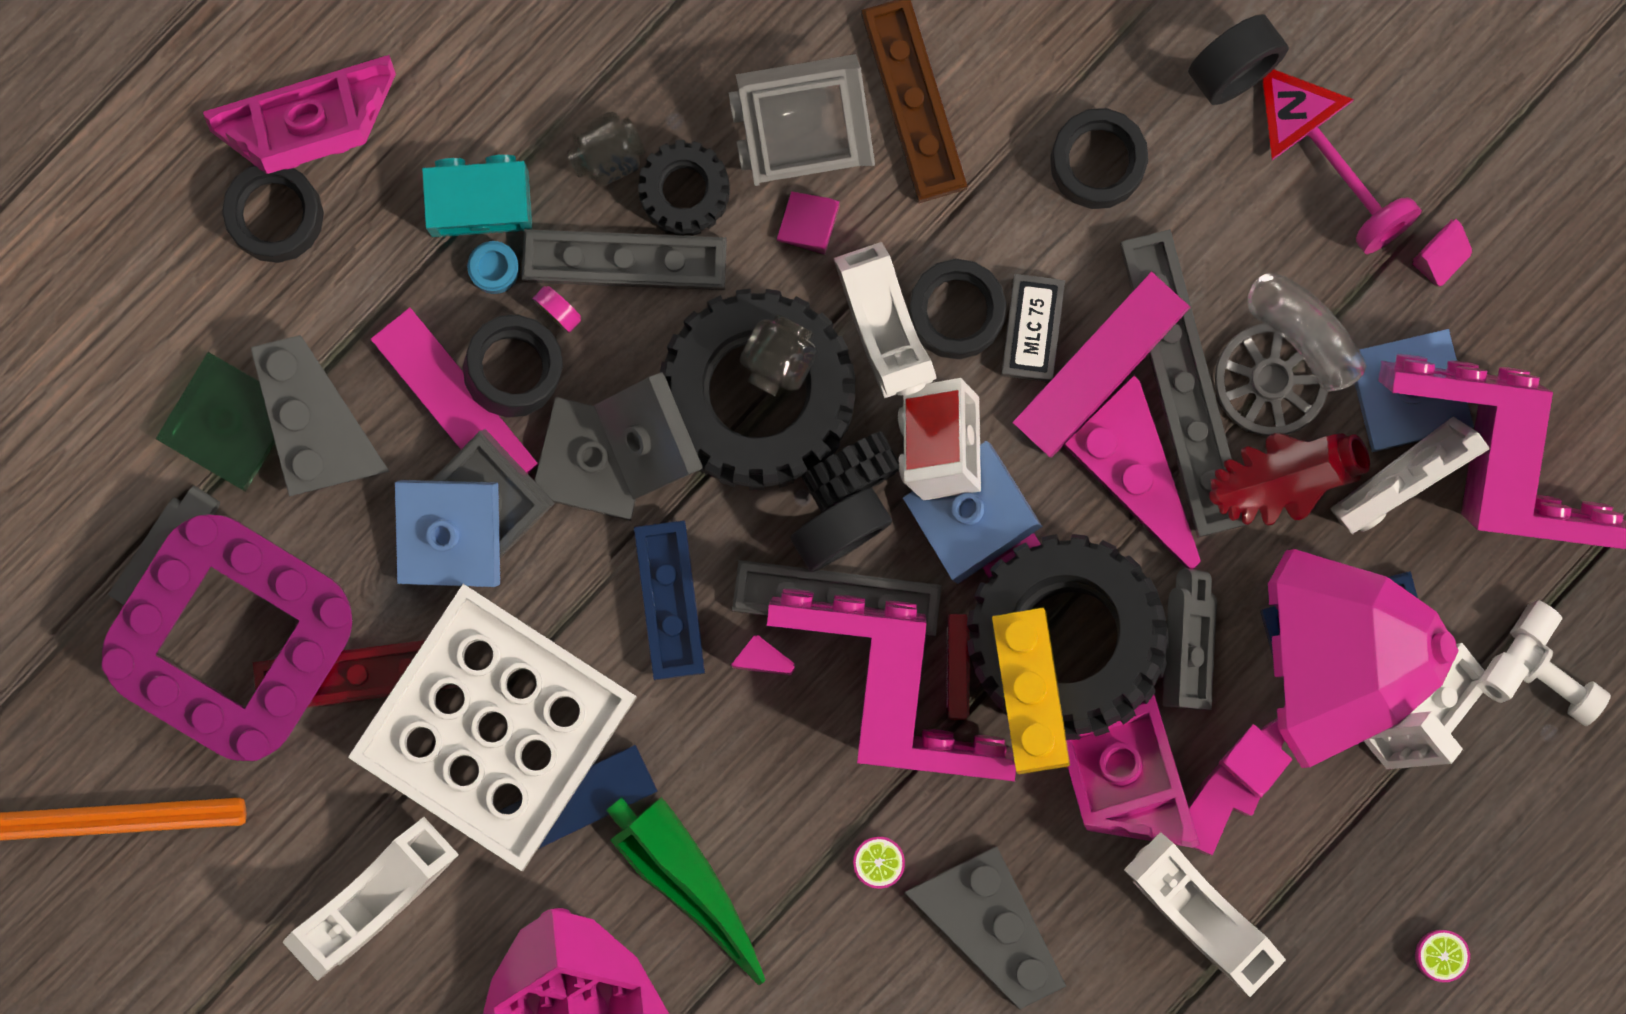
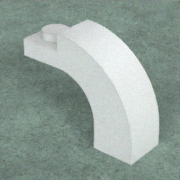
M882 242L835 257V265L857 331L884 398L896 394H913L923 389L926 384L937 379L932 361L922 346L909 316L891 257Z
M423 817L393 840L380 856L340 894L294 929L285 938L283 944L317 981L320 980L334 967L344 963L390 923L459 854L429 821Z
M1161 832L1148 845L1144 846L1137 853L1135 859L1124 869L1134 880L1133 883L1151 903L1249 997L1286 960L1271 941L1231 906L1201 876L1176 845Z

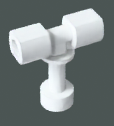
M1536 600L1527 605L1512 628L1510 634L1515 640L1508 651L1492 659L1476 685L1488 697L1503 703L1513 697L1523 680L1526 683H1531L1538 678L1571 703L1567 711L1571 717L1583 726H1588L1605 709L1611 695L1594 681L1589 682L1583 687L1550 662L1553 650L1547 647L1546 643L1561 622L1562 617L1551 606Z

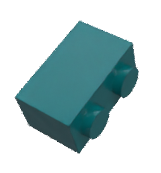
M492 155L485 158L486 164L466 165L464 159L445 158L436 160L435 167L422 168L426 229L431 237L524 231V229L532 230L529 171L525 161H516V156Z

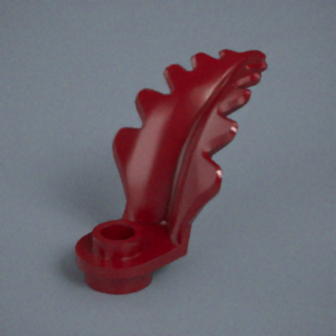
M1274 433L1266 440L1267 454L1246 446L1241 450L1245 466L1232 459L1224 461V467L1228 472L1223 469L1215 471L1216 479H1211L1210 481L1212 490L1209 493V499L1218 506L1219 512L1222 515L1228 512V517L1232 521L1237 520L1240 513H1242V522L1246 525L1253 522L1258 509L1266 525H1273L1276 522L1283 507L1286 508L1292 519L1302 520L1310 514L1315 504L1327 490L1359 481L1361 475L1367 473L1370 469L1369 453L1362 439L1356 434L1347 436L1339 433L1310 442L1282 433Z

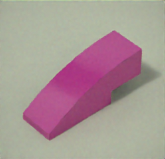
M1276 718L1260 730L1282 748L1285 740L1278 730V718ZM1220 764L1205 778L1188 802L1200 846L1193 847L1192 849L1206 855L1214 854L1232 810L1244 816H1253L1260 800Z

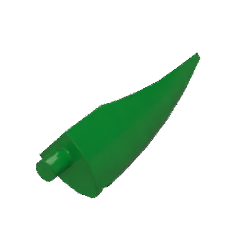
M622 797L606 809L607 813L621 828V831L611 838L610 841L639 876L668 897L703 928L758 985L764 983L766 979L751 941L729 896L711 865L666 801L660 797L638 816Z

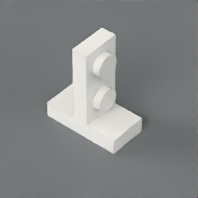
M1463 643L1456 644L1459 652L1443 685L1399 724L1364 740L1386 769L1452 764L1463 750L1451 733L1483 693L1476 684L1485 672Z

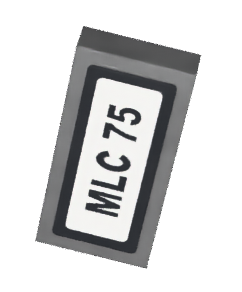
M1014 274L1001 376L1050 382L1053 379L1065 280Z

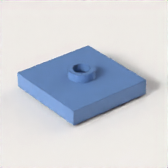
M1449 329L1364 348L1347 354L1372 452L1419 442L1452 417L1457 418L1471 428L1474 427L1468 402L1392 393L1378 381L1381 361L1395 362L1397 354L1425 357L1428 359L1427 362L1435 364V368L1447 369L1448 361H1457Z
M988 441L980 445L981 492L963 493L961 495L923 501L912 491L903 497L951 579L957 584L1043 527L997 452Z
M400 480L395 482L397 584L462 586L465 584L466 586L496 587L500 585L498 482Z

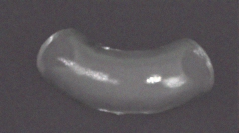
M1267 273L1257 279L1248 295L1250 313L1255 319L1272 327L1291 343L1305 360L1322 389L1327 391L1341 390L1351 386L1364 375L1366 362L1346 328L1315 295L1295 281L1277 273Z

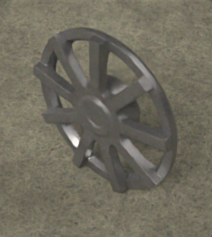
M1264 323L1241 331L1228 342L1216 364L1215 390L1219 404L1234 423L1246 432L1249 431L1253 434L1269 437L1274 433L1288 435L1302 429L1320 412L1328 394L1329 372L1321 350L1305 333L1288 325ZM1263 332H1274L1271 356L1268 359L1262 357L1251 336ZM1283 334H1288L1305 345L1286 362L1280 359ZM1241 342H1243L1255 362L1253 368L1228 360L1233 350ZM1309 353H1312L1318 364L1320 375H1294L1292 368ZM1225 369L1248 377L1250 379L1249 383L1226 392L1224 384ZM1320 384L1319 393L1313 406L1309 405L1292 391L1293 385ZM1248 393H1254L1256 400L1246 418H1244L1235 410L1230 400ZM1284 398L1288 399L1305 413L1302 418L1289 425H1285L1281 407V400ZM1266 401L1272 405L1276 427H1266L1253 423Z

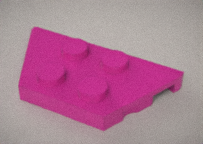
M390 55L210 109L204 111L203 114L210 132L264 173L270 174L283 169H292L302 163L331 154H341L351 148L364 145L396 73Z
M1155 694L1147 704L1142 702L1134 710L1136 716L1124 725L1121 721H1118L1108 727L1110 731L1108 733L1095 737L1094 733L1091 732L1080 734V740H1066L1070 766L1067 767L1087 831L1152 841L1161 832L1175 845L1192 848L1200 846Z

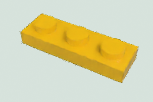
M1038 608L992 616L1017 774L1070 766L1045 609Z

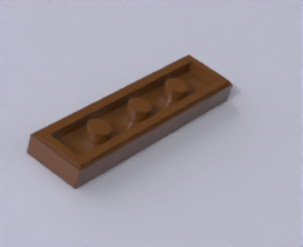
M894 0L861 10V16L918 203L967 190V182L911 0Z

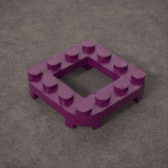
M199 515L178 525L168 535L107 632L102 650V669L115 690L127 700L215 753L237 761H257L276 751L290 736L350 638L353 623L352 609L343 588L330 576L318 571L234 518L224 515ZM211 567L299 620L298 625L246 708L158 655L161 646Z

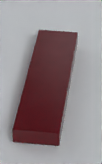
M426 640L342 651L307 708L388 698ZM276 659L253 662L255 690H257ZM448 684L440 688L439 691L460 689V687Z

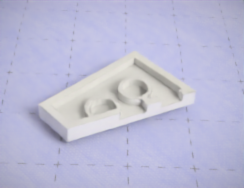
M1452 417L1330 508V510L1351 534L1358 530L1362 532L1367 531L1380 523L1387 512L1416 496L1490 448L1477 431L1457 418Z

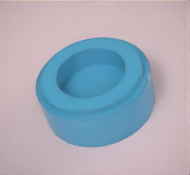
M484 242L472 251L468 259V274L475 286L483 292L490 294L503 293L509 290L518 279L520 272L519 261L513 250L502 242Z

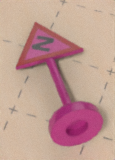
M1275 69L1263 78L1272 161L1308 135L1372 215L1359 229L1356 236L1358 246L1366 255L1392 242L1415 222L1422 210L1414 200L1409 197H1403L1382 208L1318 128L1352 103L1354 99Z

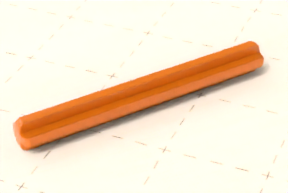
M242 798L0 812V841L240 826L246 822V804Z

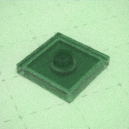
M208 352L157 435L156 440L246 492L275 444L260 382Z

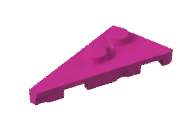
M1133 376L1064 444V447L1185 568L1194 569L1201 560L1141 383Z

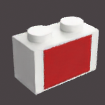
M962 378L928 383L918 392L903 395L904 407H900L898 411L899 428L904 436V454H901L898 460L899 473L903 483L912 489L923 501L961 495L963 493L981 492L979 396Z

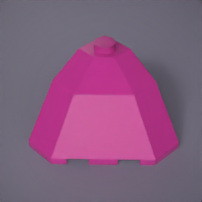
M1292 549L1285 551L1268 583L1269 605H1274L1278 609L1280 635L1272 636L1274 676L1284 678L1285 706L1284 708L1277 709L1278 730L1301 768L1312 767L1399 724L1443 685L1459 652L1455 638L1447 631L1438 613L1386 576Z
M555 908L543 912L538 919L519 931L491 980L483 1014H669L638 958L594 919L571 914L567 909Z

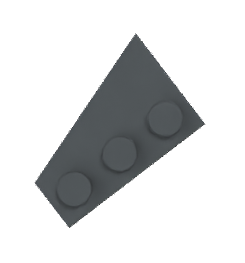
M301 335L251 347L289 497L389 472Z
M997 846L905 891L906 895L1019 1009L1066 987Z

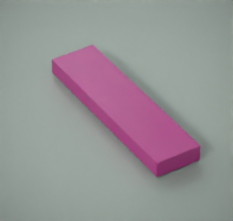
M1151 271L1012 423L1052 458L1191 307Z
M410 307L371 338L372 342L461 450L479 431L486 429L527 474L539 465L499 415L488 412L474 401L465 386L463 371Z

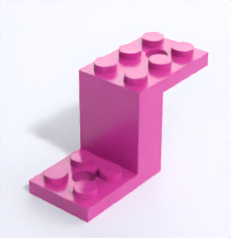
M1397 354L1395 362L1381 361L1378 381L1392 393L1478 404L1474 430L1480 434L1490 449L1469 462L1461 515L1477 530L1626 549V521L1623 519L1624 514L1612 511L1613 506L1583 501L1581 509H1575L1561 505L1562 500L1559 498L1537 495L1553 396L1552 391L1539 384L1540 377L1530 375V371L1499 367L1498 376L1489 375L1487 370L1479 369V365L1461 361H1448L1447 369L1435 368V364L1427 362V358L1407 354Z
M783 589L781 597L772 596L769 603L767 626L871 638L857 763L1015 781L1016 768L1013 748L1007 747L1004 744V738L974 735L973 743L962 742L953 739V732L937 729H923L922 737L914 736L927 625L926 615L917 613L916 604L886 601L885 609L865 607V598L848 595H834L833 603L813 601L814 592L796 589Z

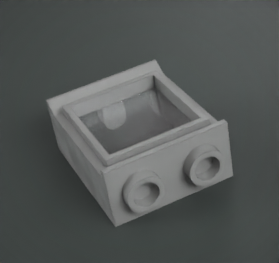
M856 54L736 74L738 91L728 93L733 122H744L746 139L737 141L742 171H752L755 186L760 185L759 183L814 173L856 166H875L861 67Z

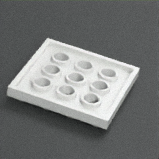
M463 584L348 758L517 869L524 871L637 697ZM483 641L491 646L493 660L483 670H472L465 663V650L471 643ZM519 669L531 671L535 675L537 682L533 694L524 699L513 697L507 688L509 676ZM448 684L459 686L465 697L462 708L453 714L442 713L435 701L439 689ZM562 697L574 699L580 708L578 720L568 727L557 726L550 716L552 704ZM491 712L502 714L508 723L506 735L497 742H487L479 733L480 720ZM417 728H428L435 736V748L426 757H415L407 748L408 736ZM535 740L545 742L551 750L549 764L538 771L528 769L522 761L524 747L529 742ZM460 756H471L479 766L477 779L467 786L457 785L450 776L451 764ZM504 784H513L522 793V804L512 814L500 813L493 803L495 791Z

